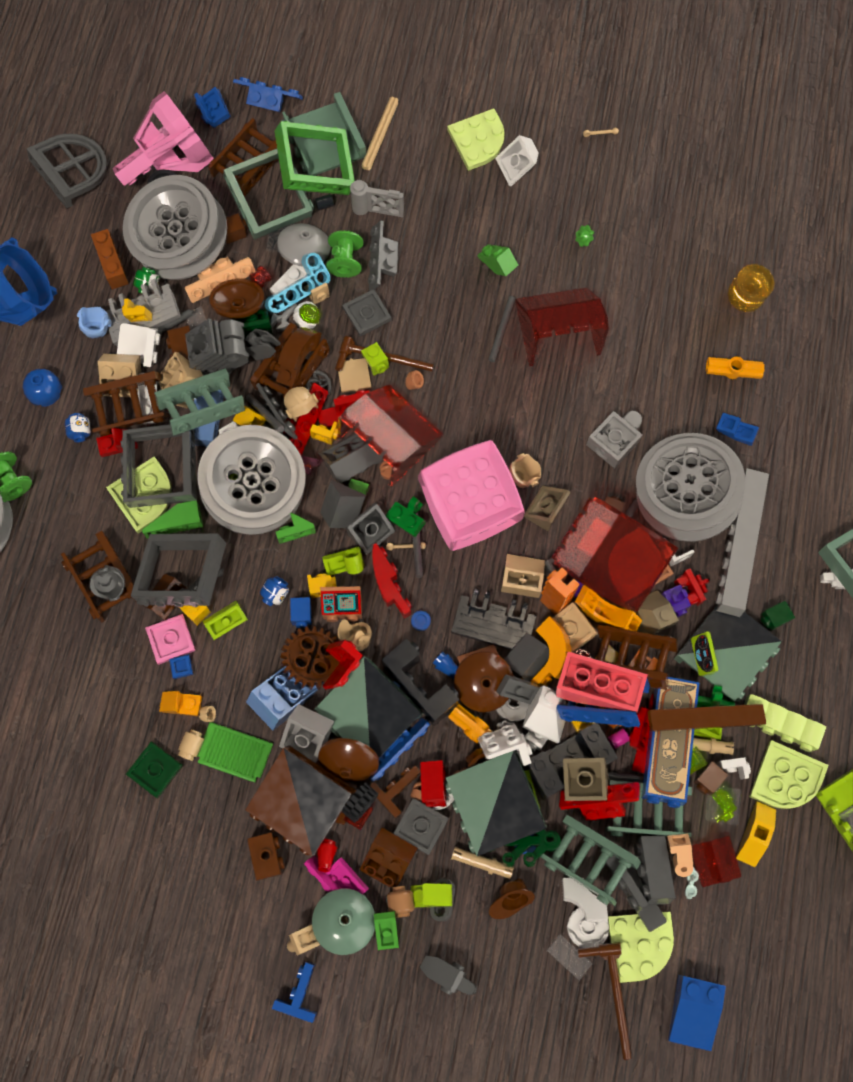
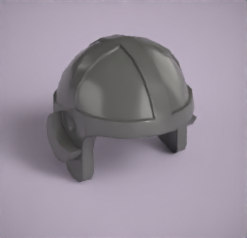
M104 565V568L98 569L91 576L90 589L98 597L115 601L120 598L123 592L125 578L118 568Z

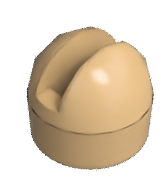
M205 706L199 710L201 721L213 722L215 720L216 710L213 706Z

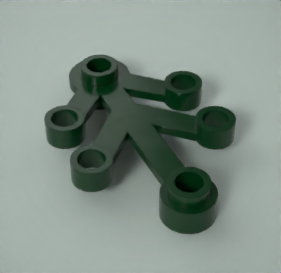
M541 830L536 833L538 836L529 835L504 845L517 847L511 853L507 852L503 855V864L506 867L514 866L515 861L530 846L539 845L533 852H527L523 857L524 864L527 867H533L536 864V860L546 851L558 849L561 843L559 834L555 831ZM553 838L554 841L548 842L547 839ZM509 857L513 859L511 862L505 861ZM528 857L534 859L532 862L526 861Z

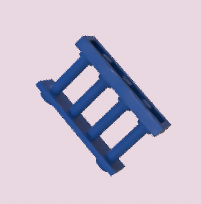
M646 679L643 693H649L650 685L648 679ZM568 701L567 706L557 705L556 707L561 720L568 722L581 721L622 725L624 727H640L636 712L610 708L599 709L593 705L577 707L576 702Z

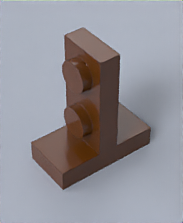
M409 766L401 773L402 778L397 783L394 780L386 787V793L375 782L369 785L378 793L377 799L395 819L402 812L392 800L419 776L421 771L416 766L412 769Z

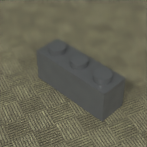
M641 836L634 845L635 856H638L641 862L637 869L638 876L641 877L642 881L640 891L649 905L670 904L676 897L665 836Z

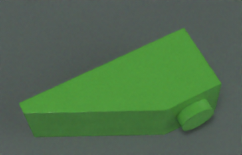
M197 500L176 504L142 529L145 537L149 538L150 534H172L203 527L200 506Z

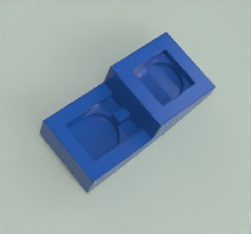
M723 413L716 430L736 441L752 446L759 427L741 422L739 417Z

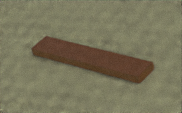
M763 704L647 711L650 732L766 725Z

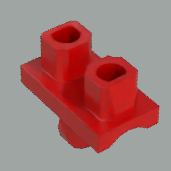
M691 568L674 581L676 586L681 585L682 588H688L690 593H688L687 598L691 605L696 604L699 606L707 600L704 594L708 592L706 585L710 581L709 579L702 580L700 574L694 576Z

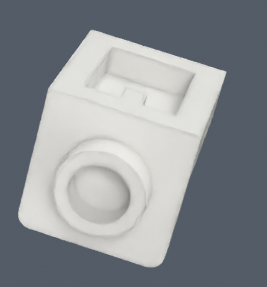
M528 731L525 736L526 743H529L533 751L536 749L540 751L548 740L532 731Z
M745 758L716 762L717 766L726 773L737 772L738 768L740 780L749 778L751 773L750 765L746 762Z

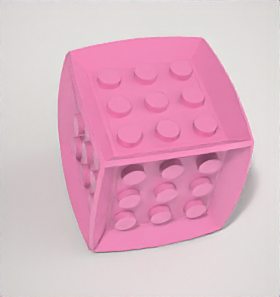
M491 440L448 455L422 469L418 475V480L422 486L430 512L450 551L470 546L494 536L520 522L525 515L522 501L511 473L496 445Z

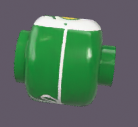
M142 267V269L136 271L133 285L138 288L139 293H142L141 285L144 283L148 286L149 292H154L151 280L156 279L159 282L160 277L156 274V270Z

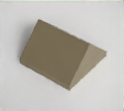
M542 486L525 512L524 517L549 531L565 506L570 491Z
M605 758L563 759L565 801L607 800L609 777Z

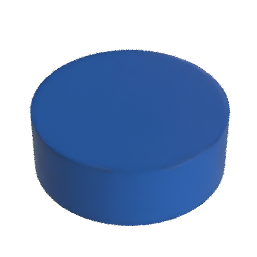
M417 611L412 615L411 624L415 630L425 631L430 626L431 619L425 611Z

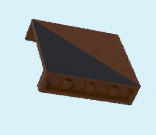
M288 745L280 752L245 810L250 813V817L254 820L265 823L270 831L281 834L286 842L297 845L303 854L313 857L340 815L344 805H346L356 790Z

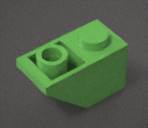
M489 244L483 247L482 251L477 255L497 275L507 276L518 266L508 247Z

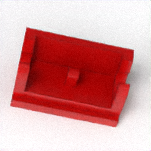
M443 760L420 762L422 803H426V807H447L446 777Z

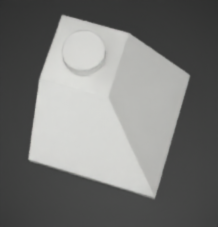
M519 135L495 158L509 186L515 184L536 164L539 152L532 139Z
M543 685L540 687L532 703L529 704L523 728L558 744L565 720H561L556 707L557 705L567 706V702L565 699L557 697L556 691Z

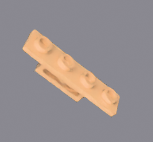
M228 257L220 258L207 269L197 274L199 280L185 286V290L190 301L194 303L209 296L213 288L218 284L231 279L247 278L255 274L256 271L249 257L234 264Z

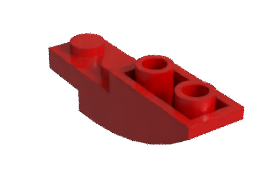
M377 543L373 544L372 557L378 589L387 607L395 604L405 619L411 615L410 609L412 606L407 598H402L400 594L402 590L397 582L393 583L397 580L396 573L398 570L393 562L389 563L386 559L388 555L383 547L379 548Z

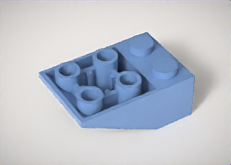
M284 666L253 689L246 701L272 731L289 718L298 704L303 705L318 691L316 685L313 686L312 690L309 689L307 684L302 688L301 682L294 685L296 679L292 678L289 680L290 672H283L287 666Z

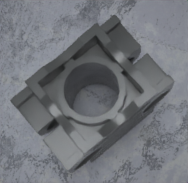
M208 318L186 333L190 368L196 367V370H201L203 376L225 368L228 374H230L234 369L248 363L249 354L245 350V336L242 329L244 323L235 320H223L218 323V321H212V319Z

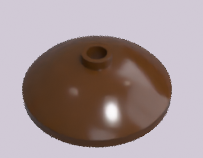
M227 280L218 284L211 291L209 296L210 306L217 314L231 319L245 318L253 315L262 307L264 292L258 284L250 280Z
M491 652L473 653L459 664L454 676V688L460 695L458 696L460 701L468 708L478 712L494 711L503 706L509 699L500 696L496 690L506 674L513 676V672L509 664L497 654ZM485 679L489 680V685L487 687L483 686V681Z
M338 738L329 740L321 746L318 754L320 765L344 781L357 782L366 780L373 776L379 767V758L376 752L368 745L353 739Z

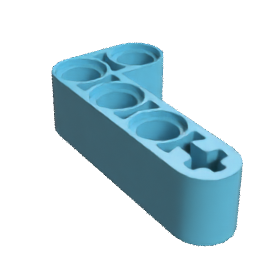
M307 253L302 257L301 263L307 275L268 297L265 301L267 311L279 313L310 295V290L324 283H329L330 274L318 254ZM310 256H312L315 260V264L313 266H310L308 264V258ZM319 272L324 276L321 283L317 280ZM304 281L309 286L307 291H303L301 287ZM289 290L293 292V299L290 301L286 298V293ZM272 301H283L276 304V308L271 307L273 305Z

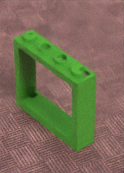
M281 121L275 129V138L284 189L349 195L350 186L355 180L346 129ZM288 136L336 141L342 179L294 174Z

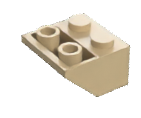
M175 352L160 373L161 381H158L163 390L201 377L203 374L201 370H196V367L190 368L189 360L180 353ZM185 402L176 405L188 408Z
M103 354L98 360L100 384L142 373L140 355ZM127 389L120 390V397H131ZM109 393L103 395L112 397V395H109Z
M507 554L501 592L539 598L542 591L545 560Z

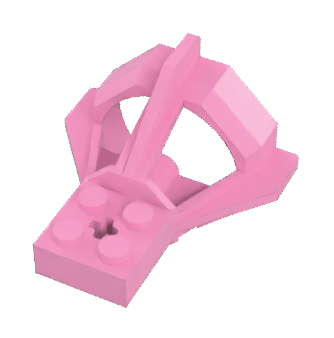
M163 91L152 100L146 116L133 137L140 148L112 169L125 186L126 184H133L137 180L136 177L141 173L144 175L150 171L151 165L157 170L199 172L214 158L170 97ZM153 112L163 125L159 130L150 120ZM178 145L186 155V158L179 159L172 148Z

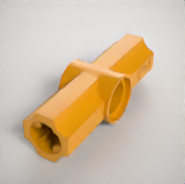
M708 357L705 372L706 374L723 375L729 379H737L738 377L762 379L764 364L763 362L746 361L741 357H733L731 359Z
M460 704L448 716L475 743H479L478 737L484 733L493 732L482 719L473 716Z

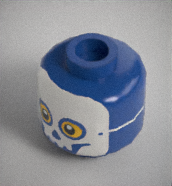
M81 413L69 415L65 420L66 436L74 440V442L85 441L91 434L89 419Z
M277 576L268 578L260 590V594L263 597L262 601L269 606L273 604L280 605L289 592L288 583Z

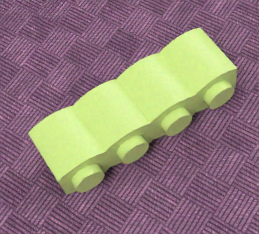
M752 694L747 696L744 705L763 704L766 725L758 726L762 728V732L768 735L777 734L781 737L782 741L789 744L795 742L800 745V749L807 752L819 749L826 726L768 702L761 697Z

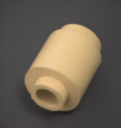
M191 730L190 733L185 732L178 748V756L193 761L194 757H197L204 741L201 738L202 733Z

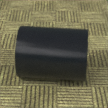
M331 194L315 198L318 210L334 206Z

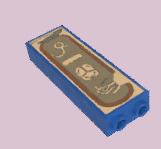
M668 677L667 690L658 688L654 690L652 710L696 708L700 683ZM695 729L649 731L641 797L647 799L648 803L659 804V802L668 803L667 806L673 808H680V806L687 803Z

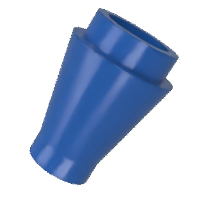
M442 651L432 663L437 670L454 679L458 667L449 654H445Z

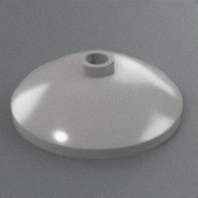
M310 224L290 225L280 232L277 240V247L281 256L297 266H302V257L307 253L318 254L324 262L331 250L328 236L321 229ZM312 256L308 258V264L310 266H313L315 264V260Z

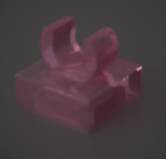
M301 456L305 474L311 475L313 466L319 467L321 460Z

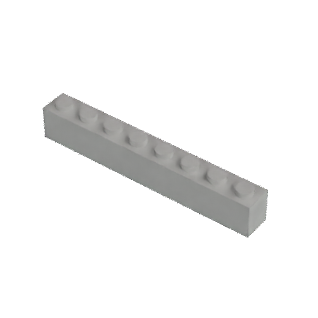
M748 468L744 472L745 490L742 507L733 524L729 526L728 535L731 536L725 546L727 557H724L722 562L724 574L720 576L718 586H721V590L717 593L715 603L718 604V612L740 617L746 609L769 478L767 473Z

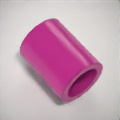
M622 728L607 737V740L615 750L627 743L629 736Z

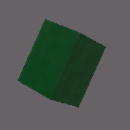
M266 308L260 309L253 315L245 318L232 319L244 323L242 328L244 330V340L255 329L273 334Z

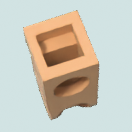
M689 835L667 836L670 853L674 854L672 861L676 874L681 877L691 875L693 872V858Z

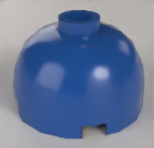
M35 369L26 375L22 388L25 397L33 405L46 407L54 404L59 399L62 385L59 378L52 371Z

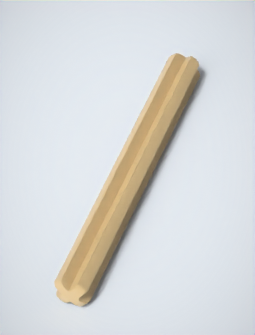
M393 96L389 98L362 162L364 170L369 171L397 108L398 99Z

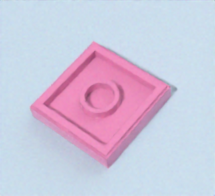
M183 614L145 628L158 665L168 662L169 659L196 651Z

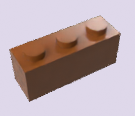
M105 229L91 234L111 289L128 285L129 282L109 230Z

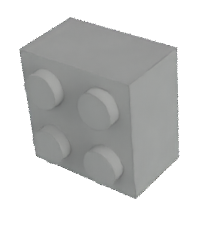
M298 704L287 720L279 747L284 748L290 745L316 763L321 746L329 739L334 721Z

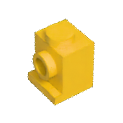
M318 574L315 576L316 578L307 575L311 598L321 597L320 587H337L336 578L331 577V575Z

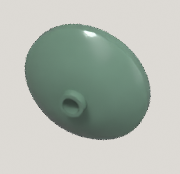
M346 888L333 890L322 897L317 903L312 916V929L318 943L325 950L337 955H350L364 948L371 940L375 930V912L371 903L358 891ZM341 917H348L349 922L347 924H343L341 922Z

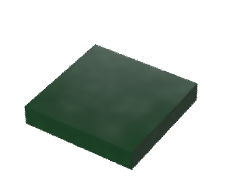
M151 741L127 771L126 775L158 799L182 769L183 765Z

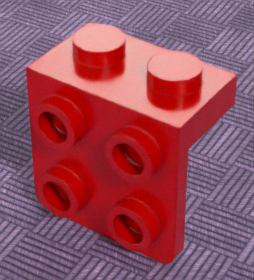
M338 641L329 644L326 648V651L339 664L322 687L325 690L344 686L349 679L347 676L350 672L357 669L360 665L359 660L363 655L355 649L356 646L351 641Z

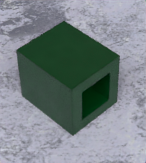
M786 601L760 614L763 626L768 628L770 632L795 618Z

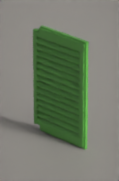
M209 722L203 738V744L197 755L200 757L198 763L255 783L256 778H261L273 743Z

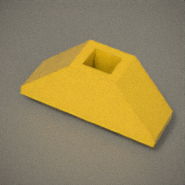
M756 801L735 859L756 867L768 848L773 835L776 809Z

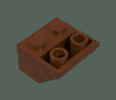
M381 828L361 865L360 871L393 889L392 887H398L418 848Z

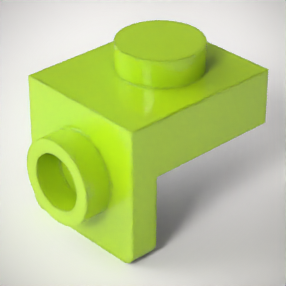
M377 342L361 350V354L370 366L374 376L385 372L389 368L388 358Z

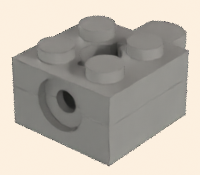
M613 411L589 436L586 445L615 469L639 443L642 434L637 431L642 422L641 415L636 411H630L622 418Z

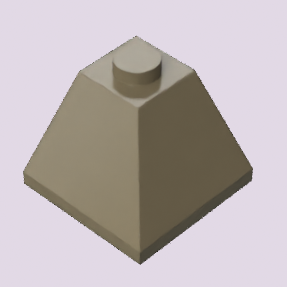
M658 590L622 606L623 609L634 611L642 619L637 632L654 635L674 626L679 621L670 602Z

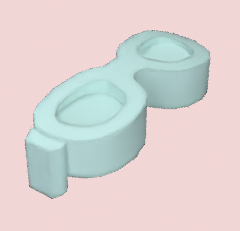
M694 867L692 874L687 876L686 899H692V897L697 895V888L693 884L698 880L699 875Z

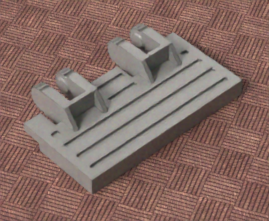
M153 279L151 280L154 294H150L148 286L144 283L141 285L143 295L131 300L135 306L141 305L146 307L152 313V321L130 322L123 315L122 308L118 309L116 301L113 298L108 299L110 309L106 312L112 321L111 327L108 329L114 345H118L120 325L123 323L156 329L181 318L174 293L169 284L161 286L162 294L157 280ZM123 293L119 294L121 307L124 305V299H126Z

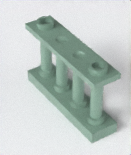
M226 368L154 392L159 410L167 408L173 418L169 420L173 436L245 411L242 395L234 398L228 389L230 381ZM221 390L226 401L216 404L210 393ZM203 396L209 407L198 410L192 399ZM185 402L191 413L180 416L174 405Z
M613 780L608 781V785L633 783ZM639 783V801L634 802L633 828L621 827L622 817L613 818V827H605V832H611V836L623 837V833L665 837L688 834L689 838L691 837V833L683 832V806L675 808L674 832L662 831L663 802L655 804L654 830L642 829L643 798L641 797L643 783ZM688 787L687 797L692 795V787Z
M566 815L563 823L567 826V832L551 858L545 854L541 856L545 861L544 866L553 872L556 869L589 889L598 895L596 899L603 904L608 905V903H611L615 906L617 902L611 897L612 892L626 869L633 867L637 870L641 864L640 860L627 850ZM579 834L584 837V843L567 869L560 865L558 861L573 837ZM597 845L602 848V853L584 880L575 873L590 848ZM615 856L620 859L618 861L620 864L602 891L595 887L593 883L608 858Z

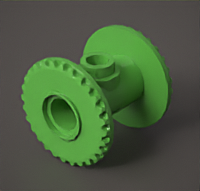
M345 230L331 233L328 237V243L333 248L332 255L334 258L326 263L328 272L334 276L344 278L360 274L362 266L353 259L352 254L353 251L363 246L361 236L352 231Z
M9 451L0 453V494L3 502L19 498L32 486L30 477H17L12 470L17 457Z

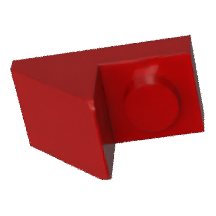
M111 428L112 434L96 438L100 456L106 457L122 453L123 448L120 441L123 438V430L128 429ZM135 442V449H137L138 444Z

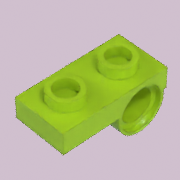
M359 547L322 557L327 575H335L346 571L348 574H358L364 570V562Z

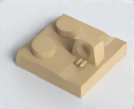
M574 602L553 617L566 631L572 653L598 634Z

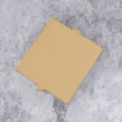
M351 358L349 361H345L342 371H338L341 392H358V390L370 389L371 382L366 360L364 358L355 360Z

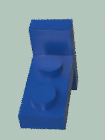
M307 961L304 966H300L297 978L300 979L298 986L293 987L289 998L293 1000L292 1003L276 999L272 1009L311 1023L314 1022L317 1012L301 1007L315 966L314 963Z

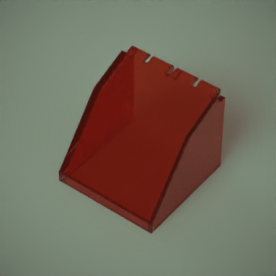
M580 288L516 299L515 303L529 367L534 364L538 339L551 337V330H554L557 336L571 334L570 327H573L574 333L589 331L590 325L597 356L601 355L609 331L608 317L601 299L589 289Z
M390 384L364 394L346 408L338 418V437L340 439L357 424L358 427L354 432L365 442L371 437L372 440L368 445L379 455L383 451L387 452L383 459L393 467L389 482L391 487L443 437V433Z
M595 496L594 499L589 497L582 508L586 511L585 515L582 513L578 514L571 525L576 529L574 532L569 529L561 541L565 545L564 548L558 546L551 558L555 560L553 564L560 569L563 568L570 576L595 593L627 610L637 613L678 547Z

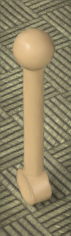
M618 128L601 131L585 130L583 135L584 137L608 133L616 135L619 130Z
M421 542V549H425L426 543ZM388 543L386 548L389 551L396 548H413V544L393 545Z

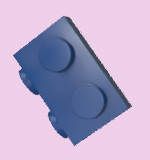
M214 87L203 96L198 93L194 94L196 98L195 103L201 110V118L206 124L216 128L231 117L217 87Z

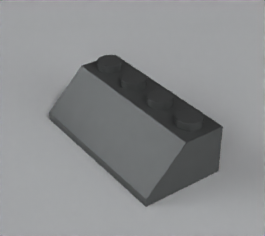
M380 418L318 454L332 477L338 483H344L357 473L366 471L371 465L380 463L385 457L396 454L404 446L396 429L384 418Z

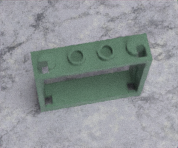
M277 149L223 170V177L254 240L311 217L312 209H314L311 200L307 199L305 195L306 191L295 190L303 209L258 226L235 176L278 159ZM294 167V174H298L297 170Z
M852 529L825 545L818 553L853 598V571L836 551L853 541Z

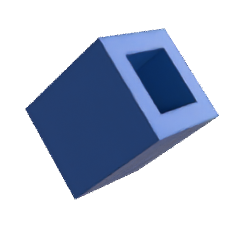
M310 597L290 598L292 625H296L297 628H305L307 625H312V601Z

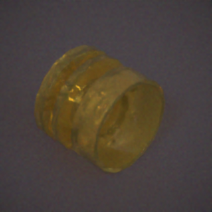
M751 264L745 266L729 286V301L740 311L752 312L757 310L774 289L773 275L767 268L761 265Z

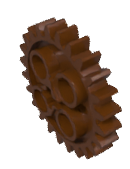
M306 626L304 632L298 629L297 635L291 633V639H286V645H283L281 649L284 652L281 653L280 658L285 659L281 662V666H287L283 672H290L289 680L292 678L296 679L294 685L301 682L302 688L307 684L310 690H312L314 685L320 690L321 685L326 682L338 666L339 662L330 654L323 655L320 651L321 649H326L329 644L335 643L337 637L330 638V631L324 634L323 628L318 632L315 626L312 628V631H309V628ZM318 642L319 646L308 674L306 671L311 660V654L314 651L315 643ZM302 643H308L311 648L305 649ZM301 660L305 666L299 667L296 661ZM315 667L322 668L323 673L316 672Z

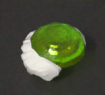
M309 301L302 302L294 309L293 320L299 328L313 329L320 320V311L314 303Z

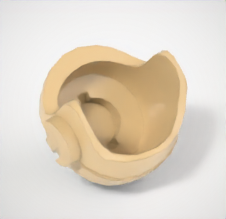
M294 387L284 397V405L287 408L285 411L290 419L293 418L295 422L297 417L308 414L313 407L319 408L317 405L319 401L315 394H310L309 390L304 387Z
M523 453L518 455V459L513 461L509 468L515 485L520 488L538 485V480L541 478L540 464L529 454Z
M343 619L338 627V640L351 641L359 652L367 649L372 635L370 626L364 622L349 624L346 619Z

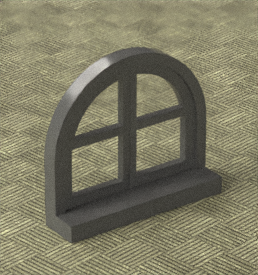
M60 134L27 148L29 161L66 209L73 206L71 199L95 188L105 177L107 170L105 154L102 148L88 137L78 134ZM65 144L80 145L90 151L74 158ZM60 146L70 160L53 167L43 153ZM96 157V171L89 177L80 166V163ZM76 166L86 180L73 187H69L59 173Z

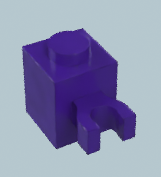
M681 585L662 593L670 602L677 618L688 613L687 610L691 604L687 598L686 590H683Z

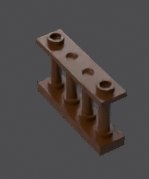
M252 118L243 126L242 130L224 150L210 162L208 167L211 176L214 178L219 172L223 174V170L226 169L224 166L230 160L236 164L244 162V160L235 155L241 148L254 157L264 154V152L261 153L246 143L252 136L269 147L265 153L277 149L276 140L272 141L258 132L256 121ZM278 159L248 170L243 177L235 176L244 197Z
M289 323L278 339L281 344L274 348L276 352L270 358L264 359L250 378L254 389L258 390L256 384L260 383L263 387L268 386L284 395L283 398L292 389V387L288 389L269 378L273 372H279L280 365L278 360L288 338L298 329L295 324ZM323 339L309 360L304 359L302 363L304 367L299 373L296 387H304L323 358L328 356L330 348L327 340Z
M152 371L83 388L84 396L91 397L94 400L100 427L92 429V432L98 433L100 436H106L111 434V428L121 429L150 421L160 423L165 421L164 418L170 417L169 413L161 412L156 403L154 392H156V382L161 381L160 373ZM145 385L148 389L153 411L151 415H142L137 393L138 386ZM124 389L130 392L135 419L127 421L124 418L119 396L120 390ZM108 393L112 395L118 422L107 425L101 399L104 394Z
M103 531L95 534L98 539L95 545L71 559L63 552L61 556L64 560L61 563L67 572L70 570L91 607L88 610L93 619L97 618L99 621L104 622L105 619L101 613L126 598H132L131 593L134 582L108 537ZM98 551L106 552L107 557H105V560L81 574L77 572L74 565ZM104 565L114 566L124 575L126 588L123 589L119 599L115 601L108 600L97 606L92 598L95 594L91 589L88 590L83 581L90 578L98 569L104 568Z
M598 625L599 638H602L596 660L605 662L610 640L622 642L616 662L606 663L648 674L647 679L650 687L667 690L668 675L663 671L669 651L677 652V639L666 635L658 636L614 628L611 625ZM629 644L641 646L636 666L634 667L624 665ZM649 647L661 649L656 669L653 671L644 669Z

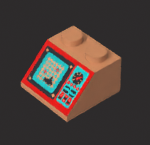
M360 586L320 587L323 619H327V622H337L338 619L355 622L358 619H362V594Z

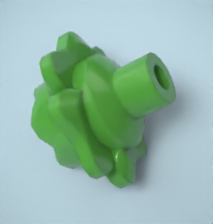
M589 225L581 226L576 232V242L581 247L588 246L593 241L594 231L590 229Z

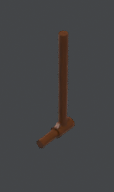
M344 336L335 370L341 372L346 357L351 355L352 352L361 354V350L365 349V347L355 345L351 337ZM384 352L388 361L431 372L433 370L434 364Z
M620 942L578 949L579 958L600 955L605 960H608L622 1055L624 1060L632 1059L616 961L622 954Z

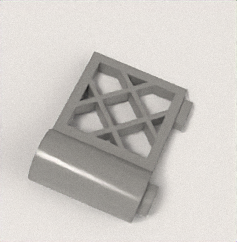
M356 180L351 184V203L355 214L364 215L369 211L403 217L404 193L395 190L388 191L371 188L362 180Z

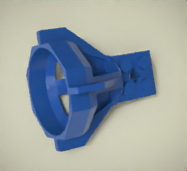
M12 237L0 245V321L22 326L47 308L54 300L53 296L57 294V289L50 286L47 274L28 251L18 246L17 239ZM7 265L21 277L28 291L18 294L3 273Z

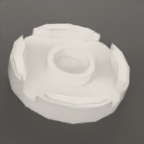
M577 908L568 918L567 931L572 942L578 947H598L608 937L609 924L608 920L607 922H586L582 910Z

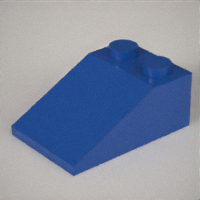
M678 975L668 1041L711 1051L723 1009L726 986Z

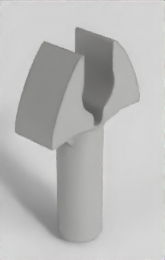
M296 303L291 305L282 315L273 313L271 327L273 328L276 323L282 322L276 329L277 332L284 331L289 325L287 319L298 305Z

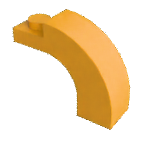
M583 585L575 600V603L580 606L579 609L584 615L603 626L611 625L614 628L637 632L642 622V619L634 611L622 609L608 603L590 586Z
M550 616L536 629L549 647V659L546 665L531 680V682L536 683L539 687L543 685L548 686L552 681V676L560 679L567 653L571 652L570 640L566 631Z

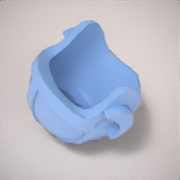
M82 307L77 313L79 328L89 338L103 337L107 333L108 328L111 327L112 321L108 313L101 307Z

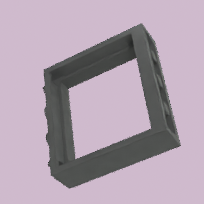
M170 425L123 430V438L120 441L123 448V455H121L123 491H121V495L123 496V502L129 508L197 500L195 429L174 436ZM182 436L184 492L135 497V442Z
M150 534L131 597L137 604L144 605L145 607L149 605H157L159 607H165L166 605H174L176 607L209 606L226 542L219 534ZM160 550H208L197 591H148Z

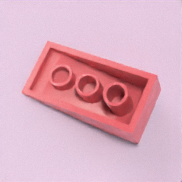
M568 652L558 682L556 696L576 703L637 713L648 674Z

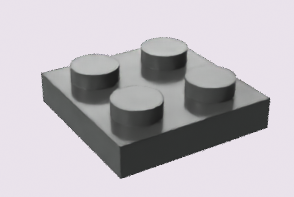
M374 289L342 305L343 310L360 337L392 321L390 314Z
M413 798L394 835L429 855L449 818L430 807H426L425 804Z

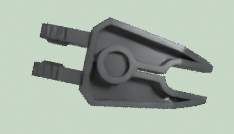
M255 329L247 335L244 346L246 352L257 361L270 358L276 352L274 348L279 346L281 342L269 332Z
M425 956L420 968L429 979L441 985L440 990L449 995L452 992L457 993L458 990L466 993V995L475 994L477 990L476 984L465 978L467 974L463 971L465 967L454 961L451 965L441 958Z

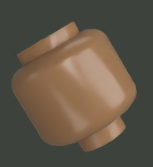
M405 886L392 887L393 892H389L386 895L388 912L395 911V918L410 916V912H413L415 909L413 892L405 890Z

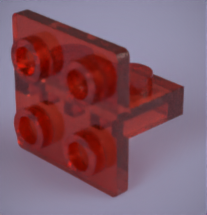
M729 836L691 846L693 861L702 887L729 882L741 877Z

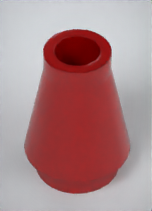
M324 839L317 850L318 870L320 872H330L337 851L336 842L333 840Z

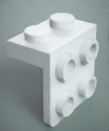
M126 323L121 324L117 354L140 355L141 364L152 367L154 363H157L158 352H155L156 345H159L160 342L158 329Z
M515 724L503 726L499 730L486 732L478 737V742L486 759H492L516 750L523 766L531 764L529 755L532 754L530 745L526 743L523 733L520 734Z

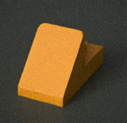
M179 691L162 692L159 712L199 716L202 696L182 694Z

